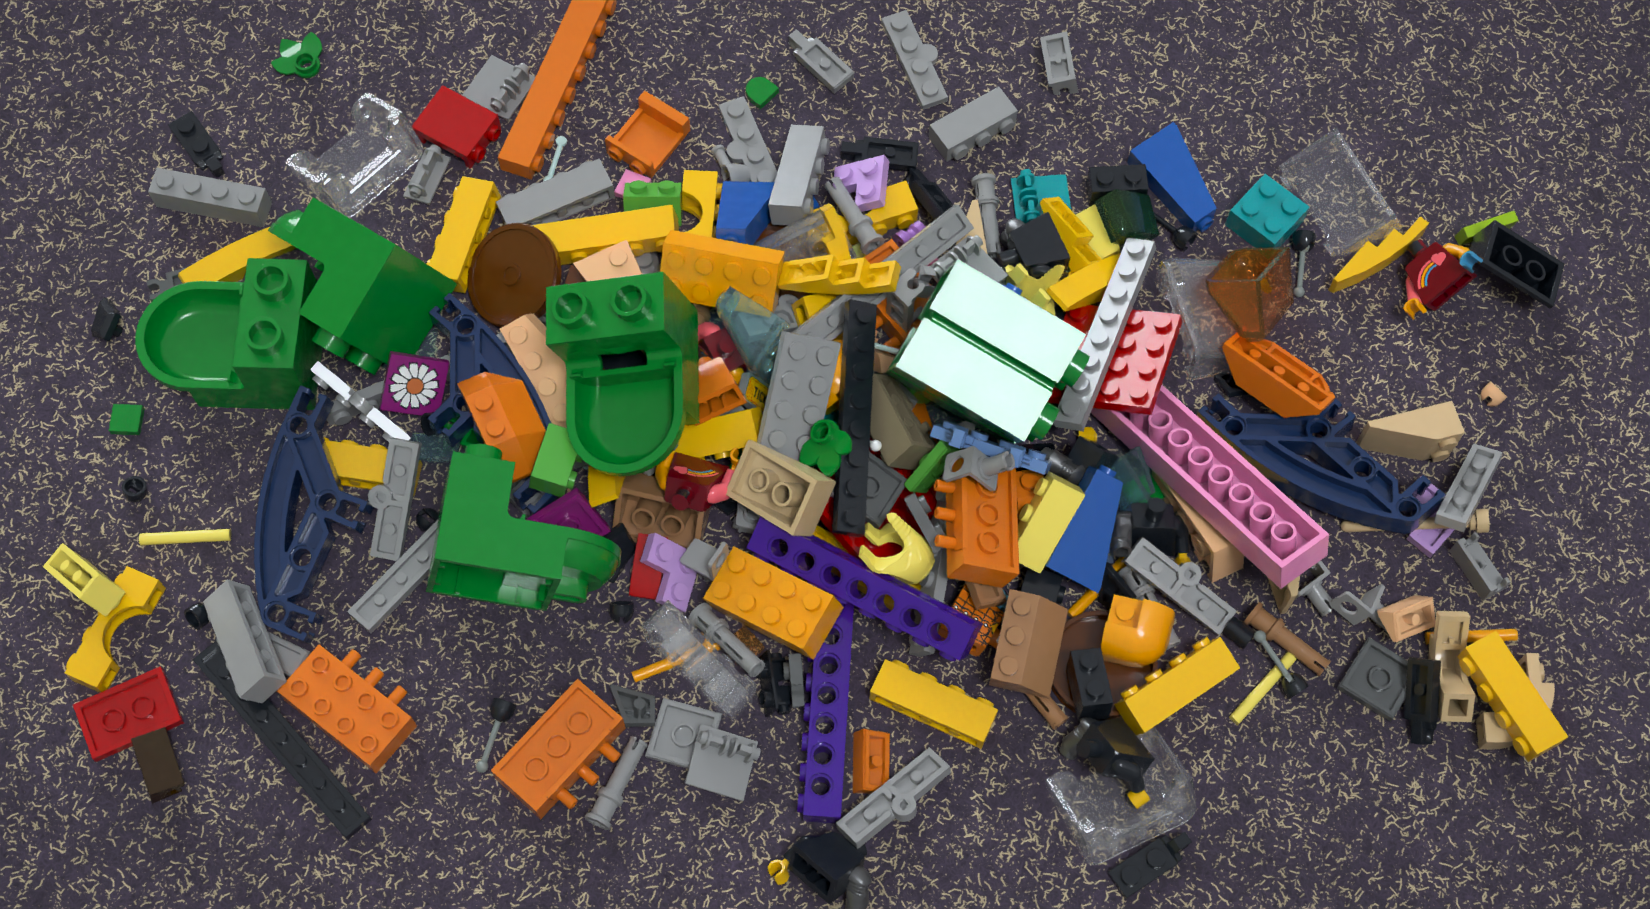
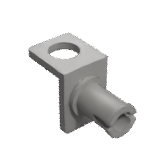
M975 446L947 454L943 480L950 482L971 476L988 490L995 491L998 474L1013 470L1015 460L1008 451L988 457ZM963 458L962 467L958 471L952 472L953 464L958 459Z
M695 538L681 557L680 563L697 572L700 579L704 577L705 582L713 581L729 555L728 544L723 541L719 548L716 549Z
M1320 560L1316 563V566L1313 565L1309 568L1315 578L1298 590L1296 598L1306 595L1319 611L1321 617L1331 612L1333 608L1329 605L1332 598L1321 585L1323 583L1322 580L1330 574V571Z
M1380 584L1369 590L1361 600L1351 592L1346 591L1330 601L1329 605L1353 625L1369 617L1387 632L1377 614L1378 609L1385 607L1380 603V598L1385 589L1384 585ZM1350 602L1357 607V610L1349 611L1341 603Z

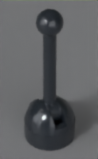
M1139 202L1137 204V210L1140 213L1145 212L1173 233V242L1181 250L1186 251L1188 249L1186 247L1187 242L1192 244L1196 240L1198 233L1187 226L1175 228L1150 210L1147 203Z

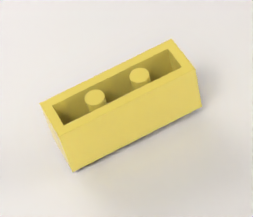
M1049 471L1045 478L1041 477L1034 488L1035 496L1030 504L1024 505L1019 514V563L1038 573L1042 572L1085 497L1084 492L1079 486Z
M63 543L43 566L44 569L79 599L105 617L119 605L121 598L126 593L89 561Z

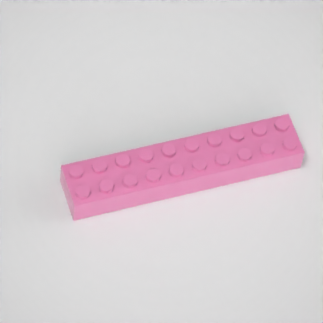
M1161 385L1152 415L1092 408L1091 413L1280 589L1328 555L1329 534L1163 385Z

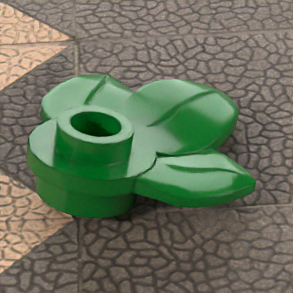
M313 32L308 33L302 43L281 39V57L271 62L273 68L278 73L284 75L296 74L301 78L315 76L321 67L319 56L323 50L321 41ZM306 63L311 64L308 67L302 68V66Z
M829 419L819 420L811 428V438L802 446L799 462L810 467L817 464L824 475L831 477L840 467L841 455L849 454L852 451V439L847 432L841 431L834 421Z

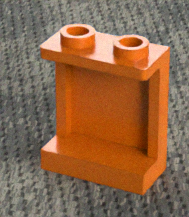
M644 90L638 97L639 108L614 138L610 135L605 138L607 154L616 162L622 160L629 164L633 172L640 175L645 174L652 178L691 130L689 117Z

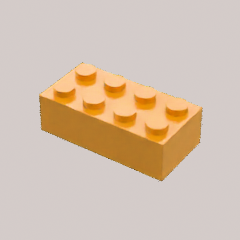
M670 230L663 242L660 272H664L691 303L772 318L778 305L780 291L778 282L783 267L785 251Z
M734 546L703 597L713 609L812 660L816 657L844 608L834 595Z

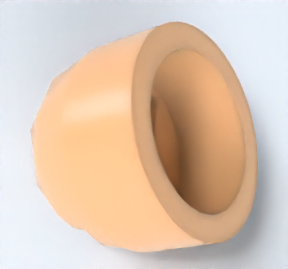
M1491 381L1481 391L1482 401L1488 396L1492 398L1487 406H1498L1507 398Z

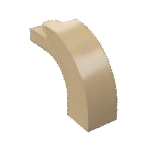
M1437 611L1434 634H1430L1429 659L1441 660L1438 717L1440 721L1472 722L1476 694L1469 683L1468 676L1462 671L1457 657L1467 647L1470 624L1468 612Z
M1526 653L1518 663L1551 710L1555 692L1554 683H1542L1545 670L1544 665L1539 662V653ZM1483 712L1476 719L1479 749L1492 750L1513 746V739L1507 730L1502 729L1498 725L1494 716L1495 712Z

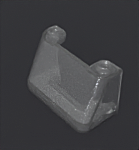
M369 92L361 96L351 109L352 118L357 126L318 159L309 151L300 150L284 161L289 171L319 199L349 218L361 211L413 166L423 153L422 142L403 112Z
M1337 127L1279 165L1283 172V175L1280 176L1281 181L1288 191L1294 188L1301 200L1310 207L1308 211L1325 235L1327 241L1323 245L1332 258L1337 255L1339 259H1342L1359 251L1367 241L1375 244L1385 239L1393 229H1396L1398 232L1403 229V226Z
M1169 258L1161 260L1159 263L1155 284L1158 293H1163L1164 300H1169L1173 313L1181 314L1183 322L1180 333L1184 342L1182 351L1184 355L1187 354V358L1190 361V365L1185 366V372L1189 381L1229 371V365L1222 349L1223 344L1239 330L1246 332L1249 336H1253L1233 282V268L1224 260Z
M1156 728L1136 735L1155 758L1143 775L1144 790L1150 797V801L1138 809L1128 798L1127 793L1131 790L1128 781L1123 779L1106 777L1095 772L1077 781L1075 775L1070 771L1057 772L1052 777L1045 779L1047 790L1080 854L1088 865L1101 864L1189 821L1196 812L1193 778Z

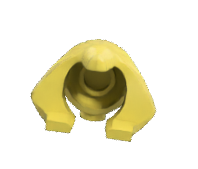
M1021 263L1015 267L1007 265L1005 267L1008 274L1006 284L1011 283L1022 290L1021 296L1055 316L1054 300L1046 291L1050 286L1060 281L1065 267L1063 265H1056L1045 273L1044 276L1036 279L1028 274V271Z
M894 512L886 514L889 523L883 526L881 530L874 528L869 522L866 523L864 536L874 545L881 546L885 543L893 542L902 546V551L894 556L876 557L869 549L862 545L859 550V557L872 572L890 574L908 585L917 584L929 575L935 563L933 551L926 538L917 533L900 516Z

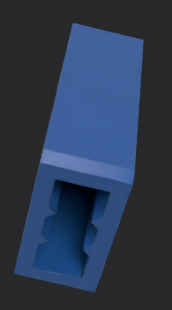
M1174 122L1130 150L1127 164L1146 165L1148 187L1183 226H1187L1195 232L1197 230L1204 232L1213 224V217L1217 208Z
M723 181L716 225V238L753 245L771 222L768 204L775 182Z
M1101 464L1098 469L1088 466L1078 486L1084 492L1085 497L1045 565L1096 593H1099L1101 589L1123 486L1122 481L1114 478L1117 472Z

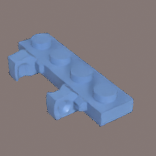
M945 420L943 424L933 425L930 437L948 442V445L959 449L975 446L982 453L990 457L1008 451L1014 457L1015 468L1023 467L1045 475L1050 470L1052 461L1045 459V453L1029 449L1028 453H1025V447L1013 442L1000 439V442L996 443L988 440V434L972 430L971 434H969L968 428Z

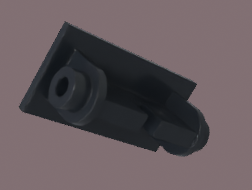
M767 650L759 657L765 663V667L756 676V678L760 679L761 685L759 693L760 707L764 708L765 717H769L776 710H778L779 715L789 714L792 707L789 685H778V682L787 681L784 679L783 662H786V659L782 658V653L771 654L770 650Z

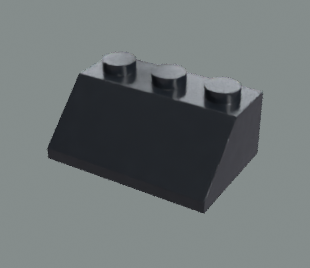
M1496 220L1473 237L1470 250L1483 259L1482 263L1479 261L1476 263L1549 309L1554 306L1565 265L1563 262Z

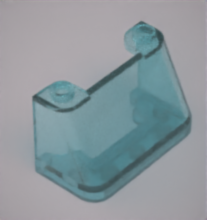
M730 286L726 292L720 295L716 302L717 314L747 369L769 387L781 332L784 328L788 330L790 324Z

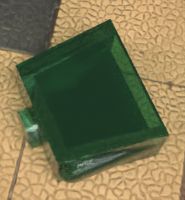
M1115 189L1095 201L1111 243L1124 245L1127 238L1151 241L1160 235L1149 195Z

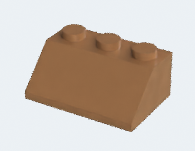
M643 473L625 476L619 498L616 499L612 528L618 523H623L635 543H637L639 533H657L663 537H668L670 541L687 549L695 538L703 540L710 508L703 512L689 508L682 511L677 510L671 503L664 500L665 491L660 489L655 476H648Z
M1010 589L989 685L1049 699L1068 609L1042 596Z

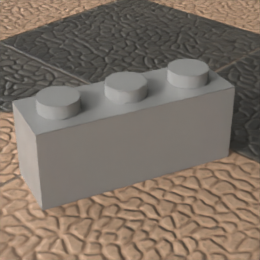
M997 87L930 124L929 139L946 162L953 158L959 160L969 152V149L976 145L982 147L989 143L992 136L1000 132L1006 134L1011 131L1016 124L1018 110L1002 89Z

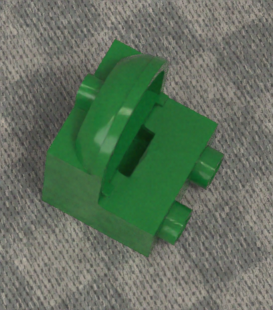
M314 197L304 212L300 210L288 212L279 217L275 223L273 222L268 229L272 234L318 260L314 267L323 271L298 313L319 326L311 340L333 354L346 358L373 375H376L383 362L388 364L390 351L416 354L433 326L429 312L435 306H438L442 311L446 304L444 297L449 293L452 294L457 286L456 282L401 247Z
M248 258L244 282L193 281L176 285L164 291L147 306L137 325L135 344L142 365L162 385L175 390L190 392L199 407L289 409L301 385L312 390V393L315 395L313 400L310 399L306 409L314 410L318 384L312 380L316 374L310 369L317 361L321 363L323 347L311 340L319 326L298 314L317 283L308 261Z
M664 272L546 287V345L566 364V424L568 437L574 450L592 468L613 476L636 475L659 465L675 449L682 436L684 426L699 423L698 310ZM642 349L646 352L647 365L603 370L601 355L622 354Z
M470 444L466 446L465 453L453 451L442 494L426 592L547 611L552 599L572 603H585L587 592L599 589L613 577L620 566L622 557L621 548L613 541L580 529L525 520L526 514H522L520 519L509 515L508 505L515 462L502 460V451L500 449L485 444Z

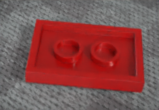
M161 666L73 704L91 757L95 762L132 747V738L164 727L168 731L184 724L165 671Z

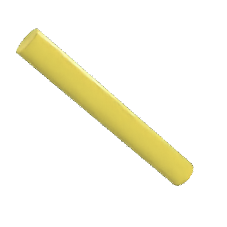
M231 529L139 534L140 545L231 541Z
M1287 652L1280 661L1288 670L1296 661V658L1293 654ZM1276 665L1229 716L1234 723L1239 725L1283 676Z

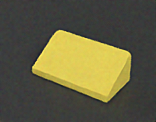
M1101 202L1076 214L1080 221L1094 235L1088 245L1101 259L1120 253V246Z

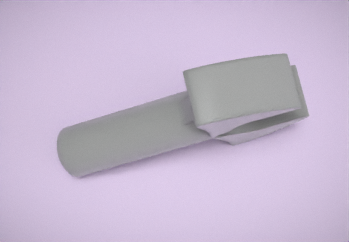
M920 265L919 276L913 279V289L918 288L922 283L925 284V289L919 296L920 298H929L935 286H930L929 284L931 278L937 276L933 267Z

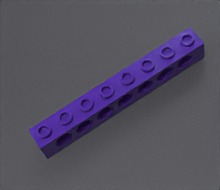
M761 516L746 547L755 552V557L767 563L772 561L780 565L781 570L795 577L798 575L806 579L807 583L821 590L825 589L831 592L840 603H851L859 607L858 611L864 616L873 619L878 617L886 622L885 626L898 633L904 631L912 635V640L915 643L924 647H929L930 645L940 650L939 654L950 661H956V659L960 661L968 657L983 625L981 622L889 574L872 572L864 561L814 535L792 536ZM781 539L786 541L788 545L786 554L782 553L779 548ZM807 553H810L814 558V566L812 568L805 562ZM833 566L840 571L841 578L839 582L835 581L831 576ZM859 580L863 581L867 586V594L865 596L860 594L857 589ZM886 594L894 600L892 610L888 609L884 604ZM912 609L919 611L921 615L920 624L912 621L910 617ZM939 623L944 624L948 628L947 638H943L938 634L937 626Z
M832 577V578H833L835 581L839 582V580H840L841 577ZM823 589V591H825V592H827V593H829V594H832L831 592H829V591ZM840 603L844 608L829 634L835 635L839 639L838 642L832 645L824 642L814 660L808 658V662H813V673H807L806 691L811 692V703H805L804 721H809V733L802 734L801 751L807 752V763H800L799 782H805V793H798L797 812L803 813L804 822L836 823L841 819L854 605L851 603ZM830 663L836 666L837 670L832 674H825L820 668L824 664ZM823 693H830L835 697V700L832 703L824 704L820 702L818 697ZM826 722L832 725L833 730L828 734H822L817 731L816 727L820 723ZM825 752L831 756V760L827 764H819L814 760V757L818 753ZM817 783H825L828 785L829 791L824 795H817L813 792L812 787Z

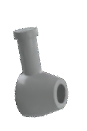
M716 145L712 148L711 153L716 157L721 167L723 181L730 177L731 181L750 182L751 176L747 165L731 163L723 145Z

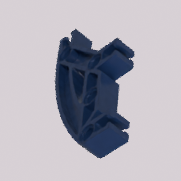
M449 293L444 297L447 306L445 311L449 315L453 312L457 315L452 322H449L439 314L441 309L438 306H435L429 312L433 325L450 339V397L428 417L432 430L438 435L443 433L446 442L453 448L474 427L477 441L484 444L470 411L460 410L466 403L457 383L483 372L522 380L544 428L547 430L548 424L551 422L544 405L516 358L485 323ZM466 328L473 329L469 334H461L462 330ZM452 418L457 419L449 430L445 427L442 430L440 429ZM530 475L521 479L525 482L513 493L516 505L523 511L527 508L530 516H532L560 497L529 488ZM536 493L542 494L541 499L535 506L531 503L528 506L525 504Z
M300 385L278 432L265 470L256 516L254 566L257 599L263 623L278 632L311 645L316 634L312 632L308 634L303 631L300 634L292 629L296 623L297 616L308 617V623L321 625L324 617L295 603L310 596L333 546L336 536L331 524L335 523L362 534L366 523L356 520L351 522L343 518L349 505L358 507V511L370 515L374 507L363 499L345 493L322 434V428L334 402L328 396L319 393L317 397L319 402L312 414L307 415L305 414L310 399L313 400L315 395L312 393V390ZM302 422H307V429L301 434H296V427ZM303 481L311 502L293 539L296 507ZM330 498H336V506L332 510L325 511L326 501ZM309 552L311 554L310 562L306 566H300V557ZM284 608L285 617L280 622H275L274 613L278 609Z
M1218 393L1212 398L1210 410L1204 405L1197 411V416L1224 441L1233 446L1234 450L1280 491L1311 507L1344 520L1385 531L1407 534L1416 530L1426 519L1433 515L1441 506L1446 495L1439 489L1433 498L1427 503L1421 504L1416 498L1417 495L1422 496L1426 488L1431 485V481L1424 475L1417 479L1402 494H1399L1398 479L1351 438L1344 437L1352 430L1356 415L1349 411L1346 413L1345 418L1336 425H1332L1328 421L1330 417L1332 419L1335 418L1338 410L1342 407L1341 402L1336 398L1319 415L1283 418L1279 414L1240 413ZM1217 413L1222 421H1217L1211 415ZM1233 430L1239 434L1231 435L1227 431ZM1312 433H1318V434L1322 435L1323 437H1322V438L1314 437V436L1312 435ZM1299 455H1310L1324 468L1302 458ZM1355 472H1363L1367 477H1360ZM1400 511L1409 512L1412 517L1403 516Z

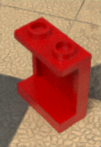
M443 85L411 126L415 140L423 144L427 140L463 159L465 166L469 169L472 168L475 162L480 163L483 160L488 144L491 141L495 142L501 134L498 114Z

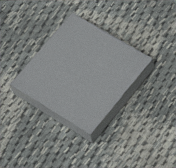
M663 698L645 757L688 769L700 724L719 729L722 713Z

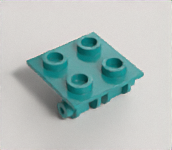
M1024 169L1020 171L1018 178H1011L1015 217L1025 224L1043 214L1040 201L1043 198L1060 197L1071 209L1066 174L1035 176L1031 173L1030 169Z

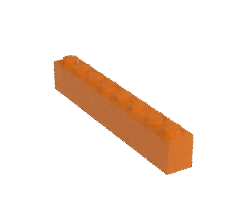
M616 0L571 1L498 155L501 170L531 180L535 172L541 171L544 164L543 154L546 149H551L553 146L556 126L560 127L564 122V109L567 103L571 104L575 98L576 89L574 87L577 81L581 82L584 79L587 59H592L595 55V42L598 37H603L607 25L605 20L608 15L612 16L614 14L617 4Z

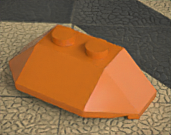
M1239 330L1222 346L1236 385L1283 418L1319 415L1335 399L1334 393L1330 392L1328 384L1320 373L1272 341L1257 336H1249L1246 332Z
M483 372L457 383L484 444L500 449L502 451V460L515 462L512 483L530 476L546 430L523 381Z

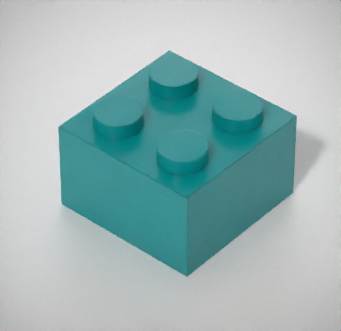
M1264 174L1230 210L1225 226L1266 257L1270 258L1304 222L1310 207L1267 174Z

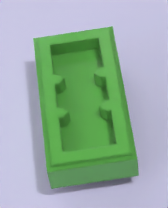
M940 440L930 453H927L920 459L918 468L904 483V486L910 492L927 493L935 481L943 474L947 454L962 449L950 446L948 442Z

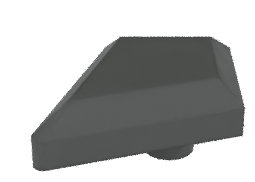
M613 684L610 685V692L619 715L624 720L625 727L655 726V696Z

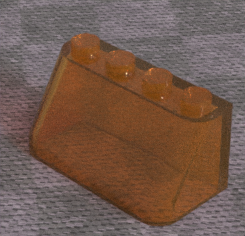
M1289 247L1233 250L1205 279L1206 291L1239 336L1246 338L1247 342H1259L1266 338L1294 302Z

